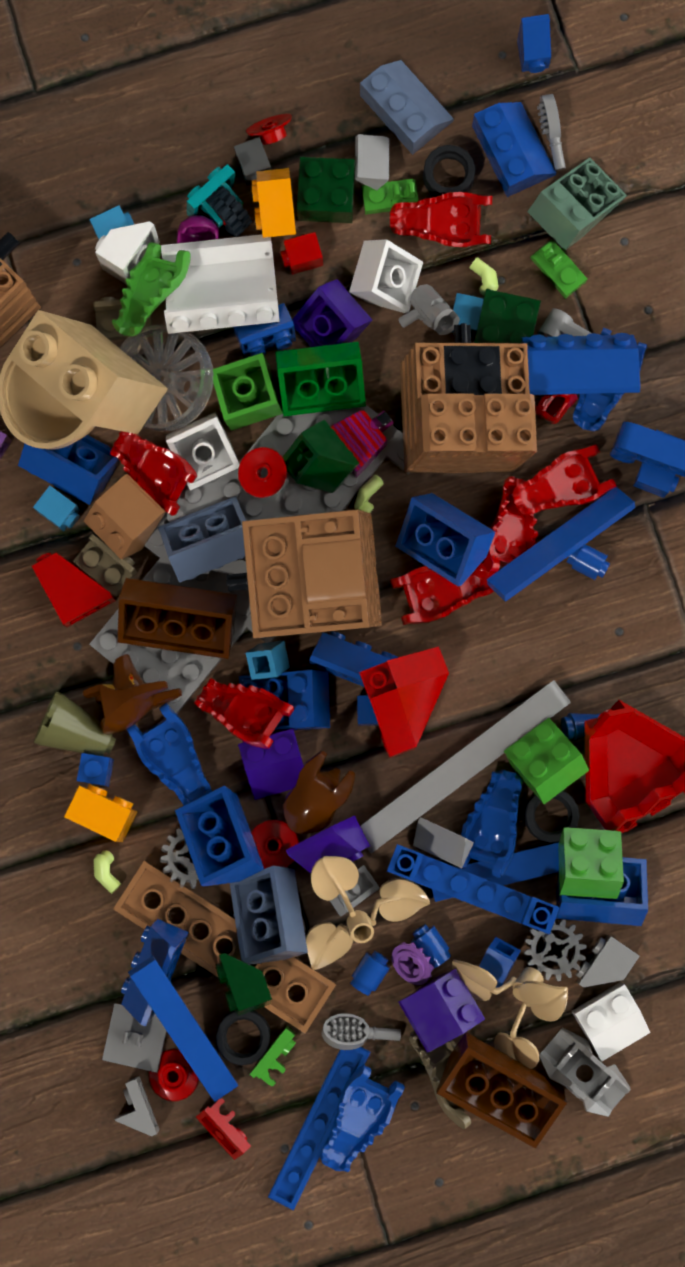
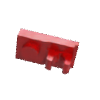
M219 1099L210 1108L207 1107L201 1111L196 1118L235 1160L243 1155L251 1145L247 1142V1137L243 1131L228 1123L235 1116V1112L232 1110L227 1115L219 1113L220 1106L225 1102L223 1099Z

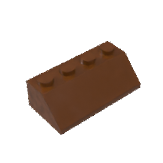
M126 578L119 596L117 643L229 659L236 617L237 594Z
M467 1032L464 1033L450 1054L436 1091L438 1095L535 1149L567 1104L563 1086L526 1067Z

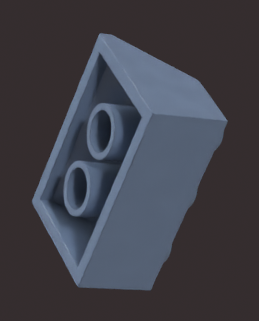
M402 60L381 65L360 82V96L412 155L454 121L453 117Z
M236 496L158 527L168 558L179 583L194 579L200 574L213 569H219L225 564L245 558L242 521H246Z
M271 866L240 882L230 883L242 962L249 965L286 960L308 953L295 870L293 868Z

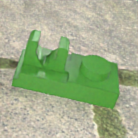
M413 179L388 181L378 190L362 185L365 215L390 212L396 203L418 201L416 180Z
M550 240L530 257L565 299L587 282L586 276L555 241Z
M286 1026L253 1068L250 1075L253 1078L257 1076L268 1085L274 1086L276 1081L270 1077L268 1069H277L282 1074L285 1072V1066L276 1059L281 1053L286 1056L296 1044L292 1040L296 1033Z

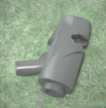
M427 284L420 285L414 289L410 296V303L414 309L399 318V323L404 328L418 319L423 320L425 325L435 330L439 335L449 334L454 330V325H458L460 321L458 315L450 308L446 301L432 286Z

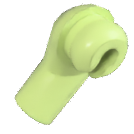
M477 257L469 268L482 278V286H480L479 291L485 296L486 289L497 291L499 287L497 273Z
M373 475L359 489L354 504L355 510L368 513L373 511L374 506L368 501L384 484L379 476Z
M103 850L94 858V876L96 880L113 894L120 887L121 883L110 873V864L114 861L113 854L110 851Z

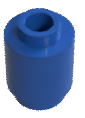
M586 544L572 553L566 562L572 565V569L593 580H596L598 576L603 578L610 566V563L606 561L608 558L606 554Z
M424 924L412 933L414 938L411 940V943L414 942L417 949L423 948L425 956L431 957L429 963L434 968L440 966L451 957L448 951L449 946L434 925L428 927Z
M374 951L373 954L366 952L353 972V979L350 984L363 994L369 996L372 991L377 990L390 970V967L387 965L389 960L377 951Z

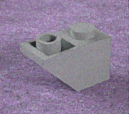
M607 935L605 939L600 937L592 948V952L595 954L589 963L584 961L580 966L581 969L577 970L576 976L579 978L576 983L582 987L622 981L640 956L612 936Z

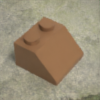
M126 474L95 501L84 522L120 559H124L143 549L166 512Z

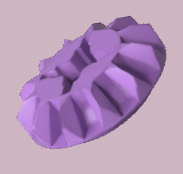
M402 942L394 948L392 963L396 972L405 981L414 985H422L432 977L431 972L434 967L429 963L431 957L425 956L423 948L417 949L414 942L410 944Z

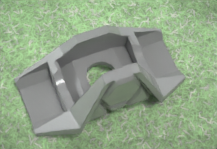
M563 1027L539 1054L548 1078L566 1086L572 1094L583 1102L587 1112L609 1117L614 1107L631 1090L615 1064L606 1067L592 1054L588 1040ZM581 1065H588L593 1070V1076L587 1082L580 1081L576 1076V1071Z

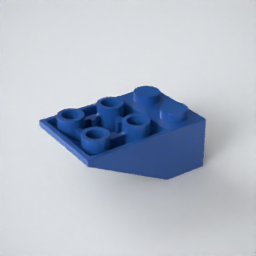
M317 670L283 672L278 677L251 680L250 675L239 676V684L248 688L252 685L257 688H263L294 707L290 717L283 716L274 731L330 728L328 672Z

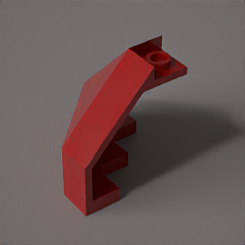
M439 647L387 660L385 663L359 672L381 731L379 734L389 759L414 750L418 745L449 675Z
M619 699L610 709L601 713L598 718L585 720V762L589 768V771L585 773L586 803L605 830L621 831V833L628 832L637 826L636 821L643 818L649 813L651 816L657 814L671 805L670 801L682 792L685 794L684 736Z

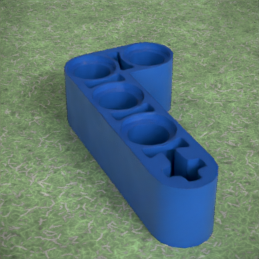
M632 422L622 423L610 452L612 458L629 464L638 460L685 477V441Z

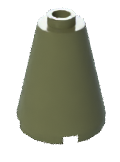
M55 692L38 728L34 743L39 746L103 756L105 752L110 754L116 738L112 737V734H103L101 722L62 693Z

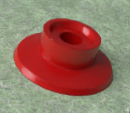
M279 114L265 118L248 127L246 133L250 136L258 135L262 145L275 143L287 136L284 126L291 121L292 115Z
M259 447L249 451L241 460L238 469V477L243 489L250 495L259 498L269 497L277 493L284 485L287 476V468L282 456L277 451L267 447ZM266 468L268 474L265 478H262L261 471Z
M268 820L257 825L251 833L264 869L271 866L287 868L294 860L288 856L286 850L299 843L296 833L288 827V824L279 820ZM271 840H276L279 844V848L276 851H271L268 848Z
M178 1049L162 1052L158 1072L149 1071L148 1075L150 1086L155 1094L164 1100L172 1102L188 1098L196 1090L199 1083V1078ZM175 1071L178 1074V1080L171 1081L168 1076L169 1072Z

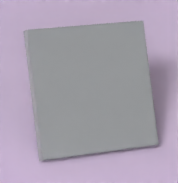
M114 1003L102 1060L157 1073L167 1031L156 1014L147 1026H143L122 1004Z

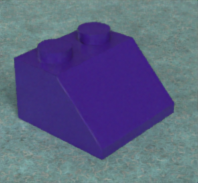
M336 279L319 286L292 321L295 329L310 347L353 342L371 323L372 319L339 280Z
M294 729L272 734L269 738L273 740V743L269 749L251 746L246 742L238 744L255 800L292 790L297 784L299 773L304 764Z
M352 816L287 849L286 852L288 856L311 873L317 860L324 856L344 857L353 862L363 857L361 851L370 847L356 817Z
M456 968L439 975L398 1002L427 1053L464 1034L485 1020Z

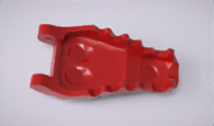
M449 192L417 202L396 203L390 211V227L392 232L397 235L416 236L450 247H471L491 244V235H480L481 205H492L493 196L469 192Z
M123 431L119 433V437L114 442V447L110 451V454L118 458L124 465L123 470L160 507L172 516L178 513L180 506L177 500L187 482L194 483L197 478L195 470L187 460L167 448L142 439L137 434Z
M595 444L587 448L566 452L557 457L549 466L539 471L532 479L517 485L513 490L512 496L520 513L530 515L545 509L586 504L595 501L617 487L614 479L600 484L588 460L600 453L598 445Z
M513 476L506 478L504 481L502 500L490 528L495 531V535L487 557L484 559L487 572H498L500 567L506 566L537 544L538 531L534 530L537 518H534V514L525 515L520 513L512 496L514 488L525 482L524 479H518Z
M483 562L461 586H456L427 566L417 568L405 575L391 579L392 588H404L411 614L401 617L402 624L429 623L442 619L453 611L471 603L473 600L495 592L487 584V579L495 573L487 572Z
M212 678L209 679L207 685L203 687V691L194 702L198 708L211 714L213 718L225 726L238 739L251 746L265 749L271 747L273 740L269 737L282 717H290L294 711L292 705L280 700L263 688H257L252 685L246 688L239 683L237 685L229 683L227 686Z

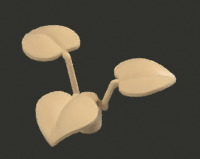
M324 856L318 859L311 871V884L314 892L326 901L333 900L340 894L350 915L347 918V926L339 924L336 927L331 922H322L313 926L308 931L306 944L311 968L317 970L338 960L349 951L353 940L357 943H366L371 940L374 935L373 926L376 925L375 918L378 908L381 916L386 920L392 922L402 921L430 904L426 893L420 886L408 879L395 878L388 880L381 885L379 890L381 898L375 900L369 918L368 914L364 911H354L345 892L354 888L358 882L359 872L356 865L344 857Z
M453 960L452 969H457L461 980L476 1000L487 1001L491 998L492 993L497 995L513 986V995L516 999L522 1001V1005L510 1035L502 1032L498 1033L494 1039L495 1049L517 1060L530 1069L536 1067L539 1062L537 1048L529 1040L523 1037H516V1032L526 1007H531L534 1015L542 1020L556 1021L562 1016L566 1008L568 988L543 983L544 978L542 974L532 967L524 968L518 978L512 976L507 983L496 987V978L485 969L467 962Z

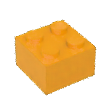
M289 168L256 171L257 179L252 180L253 202H259V207H255L256 230L262 229L263 238L295 235L296 229Z
M90 783L87 787L79 786L64 817L115 842H123L138 811L131 809L133 803L114 796L112 800L106 797L108 791Z

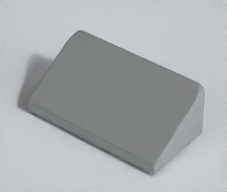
M358 134L355 136V180L375 190H378L389 180V138Z
M420 817L417 823L413 846L462 868L474 842Z

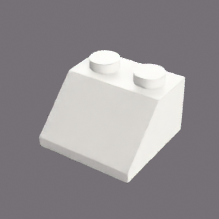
M149 221L111 229L107 236L103 235L99 239L95 247V253L102 269L126 284V278L130 277V270L142 260L150 242L159 244L160 241L154 224Z
M387 239L364 241L349 293L369 304L408 313L411 307L410 296L414 289H416L423 261Z
M216 412L166 435V442L170 450L187 460L197 474L194 483L187 482L190 491L239 468V461ZM208 465H213L212 467H210L209 469H207L206 471H204V472L202 473L203 469H204L206 466H208Z
M621 982L571 1011L601 1062L650 1033L640 1009L625 984Z

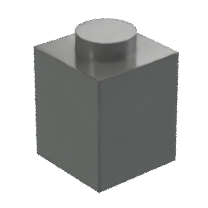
M259 137L234 146L235 157L246 185L252 184V180L257 179L256 171L271 170Z

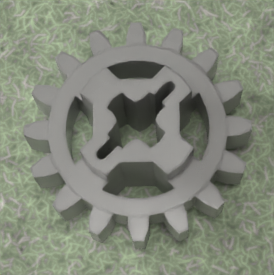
M178 828L176 829V838L170 835L167 837V842L170 846H162L161 851L167 854L160 858L161 863H167V866L163 868V873H172L170 882H174L176 879L181 880V888L184 887L186 882H189L191 889H195L199 879L194 864L190 863L189 858H185L189 850L183 832ZM180 842H185L181 850L173 852ZM175 866L182 867L186 874L180 872Z
M561 919L558 925L554 922L552 930L563 931L568 935L567 937L559 939L552 932L549 935L531 928L529 931L533 938L524 940V942L530 945V949H526L523 952L525 955H531L532 957L527 962L528 966L536 964L537 967L535 969L540 973L544 971V979L549 980L551 975L554 974L556 980L561 981V974L563 973L568 978H571L570 970L572 968L578 971L581 969L577 961L586 959L585 956L580 954V950L586 949L587 946L579 944L578 941L583 937V934L573 933L576 928L574 924L566 928V920ZM542 936L544 941L542 949L536 953L537 942ZM552 942L556 945L562 944V948L558 950L559 956L547 954L551 950L550 944ZM574 947L573 956L568 963L566 958L568 950ZM551 960L554 961L559 968L551 969L544 966L542 963Z

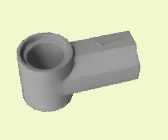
M556 308L551 310L538 331L539 335L545 337H557L562 334L572 336L592 334L575 324L567 313Z

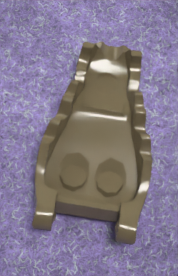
M413 1030L410 1033L409 1041L419 1054L427 1070L440 1107L456 1125L466 1129L471 1125V1119L465 1113L467 1110L438 1095L436 1092L449 1056L456 1047L455 1042L451 1040L427 1053L416 1032Z

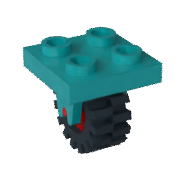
M227 164L222 169L220 167L214 169L207 177L209 181L202 188L198 185L187 195L189 198L187 200V215L205 214L217 224L218 228L222 226L230 236L238 237L253 222L248 212L243 209L242 204L244 203L231 189L234 186L235 171Z

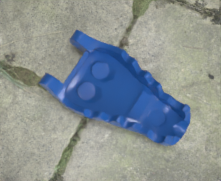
M603 327L600 335H611L612 331ZM639 342L637 346L639 350V369L641 370L647 344ZM624 393L579 394V400L573 413L574 423L584 430L593 432L600 430L608 414L616 406Z
M165 703L160 707V711L165 719L143 733L136 724L126 730L130 734L143 764L150 772L157 775L160 781L170 790H173L183 806L211 793L212 790L202 772L188 728L176 712Z
M506 770L492 772L491 781L486 793L481 794L479 801L475 803L474 811L468 814L467 821L462 828L461 836L474 842L463 868L467 867L470 859H475L494 865L492 876L501 878L506 872L516 847L518 800L523 783L522 778L518 774Z
M364 1064L360 1066L348 1079L341 1093L330 1137L320 1155L322 1163L335 1171L349 1172L350 1165L358 1153L365 1152L366 1148L373 1144L374 1137L381 1135L384 1128L389 1125L397 1101L405 1089L404 1084L394 1081L387 1088L369 1079L371 1068Z

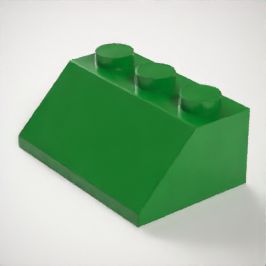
M359 341L275 352L283 417L366 407Z

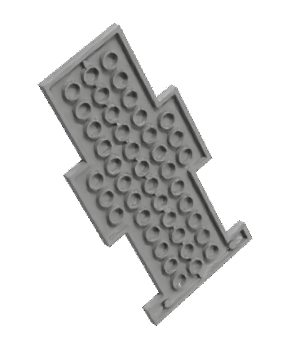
M367 405L366 407L285 417L281 414L276 416L248 452L255 448L267 447L277 451L283 457L303 431L324 419L329 426H332L360 410H364L371 419L378 414ZM393 425L382 432L388 440L387 446L357 478L351 473L333 493L297 484L288 472L282 488L274 495L265 498L252 496L243 489L239 481L238 469L191 491L186 483L177 500L180 506L178 513L172 516L166 512L145 544V547L160 559L142 580L237 594L232 648L246 629L253 633L249 590L228 591V586L226 585L227 574L247 573L246 558L238 559L225 564L219 569L210 570L198 575L194 579L179 583L168 558L158 527L235 496L246 521L343 511L386 458L404 471L403 433ZM208 465V466H206V467L203 469L202 473H203L204 471H206L207 469H209L210 467H212L213 465ZM266 468L261 471V477L265 478L268 474ZM118 610L89 644L111 663H114L115 659L128 654L145 684L166 681L168 689L164 691L180 688L182 696L167 703L176 714L180 712L223 659L117 643ZM276 636L263 637L260 639L263 642L268 643L272 642L276 638Z

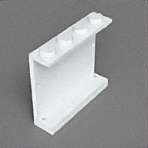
M261 234L161 245L163 260L175 262L179 250L189 251L191 254L190 265L185 279L166 298L164 315L168 334L280 322L271 237L263 238Z

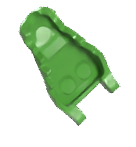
M153 242L148 244L144 257L130 270V277L126 278L127 289H122L123 298L120 299L122 309L119 311L118 319L112 320V324L118 333L124 336H136L142 331L150 315L185 279L191 259L189 251L179 250L175 262L160 259L161 246Z

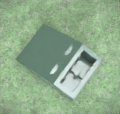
M589 157L541 191L527 212L564 250H567L619 205L627 195Z

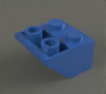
M284 303L278 305L280 322L233 327L244 359L260 353L266 355V351L274 348L277 350L286 349L292 345V342L296 341L295 327Z

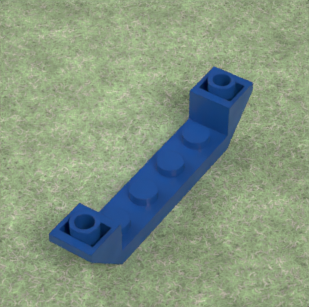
M398 844L387 869V872L549 935L560 908Z

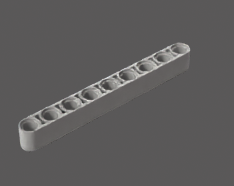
M555 680L362 824L360 827L370 845L367 848L368 851L373 853L504 754V750L548 717H553L570 704L571 701Z

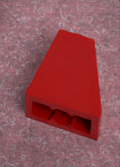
M49 552L43 554L36 559L37 563L32 565L61 622L67 628L116 601L108 590L57 553L51 554Z

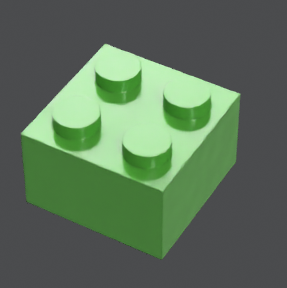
M263 353L210 370L224 421L231 431L283 414L270 366Z
M549 717L504 750L512 768L543 804H546L589 771L582 754Z
M564 827L558 844L560 895L618 899L624 883L621 831Z

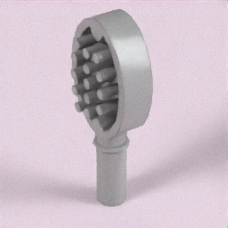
M553 94L540 96L539 106H537V110L540 109L538 116H541L539 122L543 130L542 135L546 134L550 142L549 146L552 151L555 171L563 170L566 166L560 139L561 127L557 104Z
M353 1014L331 1016L325 1021L321 1032L324 1041L328 1045L340 1050L357 1049L367 1039L400 1041L401 1029L369 1027L364 1019Z

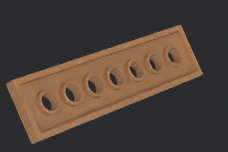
M144 861L113 910L144 930L147 925L151 926L159 919L188 931L189 934L181 954L217 977L215 964L219 963V955H221L217 950V942L220 939L227 938L232 942L233 949L228 955L241 961L235 918L185 886L181 888L178 881L170 882V876ZM150 892L158 893L161 898L160 905L155 909L149 908L145 903V897ZM174 907L181 908L185 913V918L180 924H174L169 919V912ZM204 923L207 925L209 934L205 939H197L193 935L195 924ZM296 957L257 963L255 968L261 970L264 976L270 969L277 970L281 975V981L278 985L270 986L267 984L272 1001L265 1008L306 1034L336 986V983L313 970ZM293 985H300L304 988L305 997L301 1001H293L289 997L288 992Z

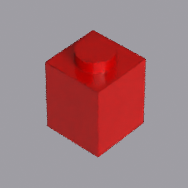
M316 232L284 240L285 250L280 251L284 267L290 266L292 275L323 266V256Z

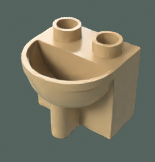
M38 310L1 370L0 413L7 428L21 442L40 449H60L81 440L95 426L138 434L168 388L92 325Z

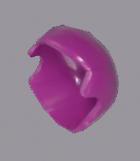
M202 215L187 217L180 223L178 228L177 243L219 239L217 224L211 218Z

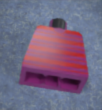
M360 410L330 426L359 462L358 466L352 471L356 478L387 446L388 440L382 432L394 423L385 411L371 419L364 410Z

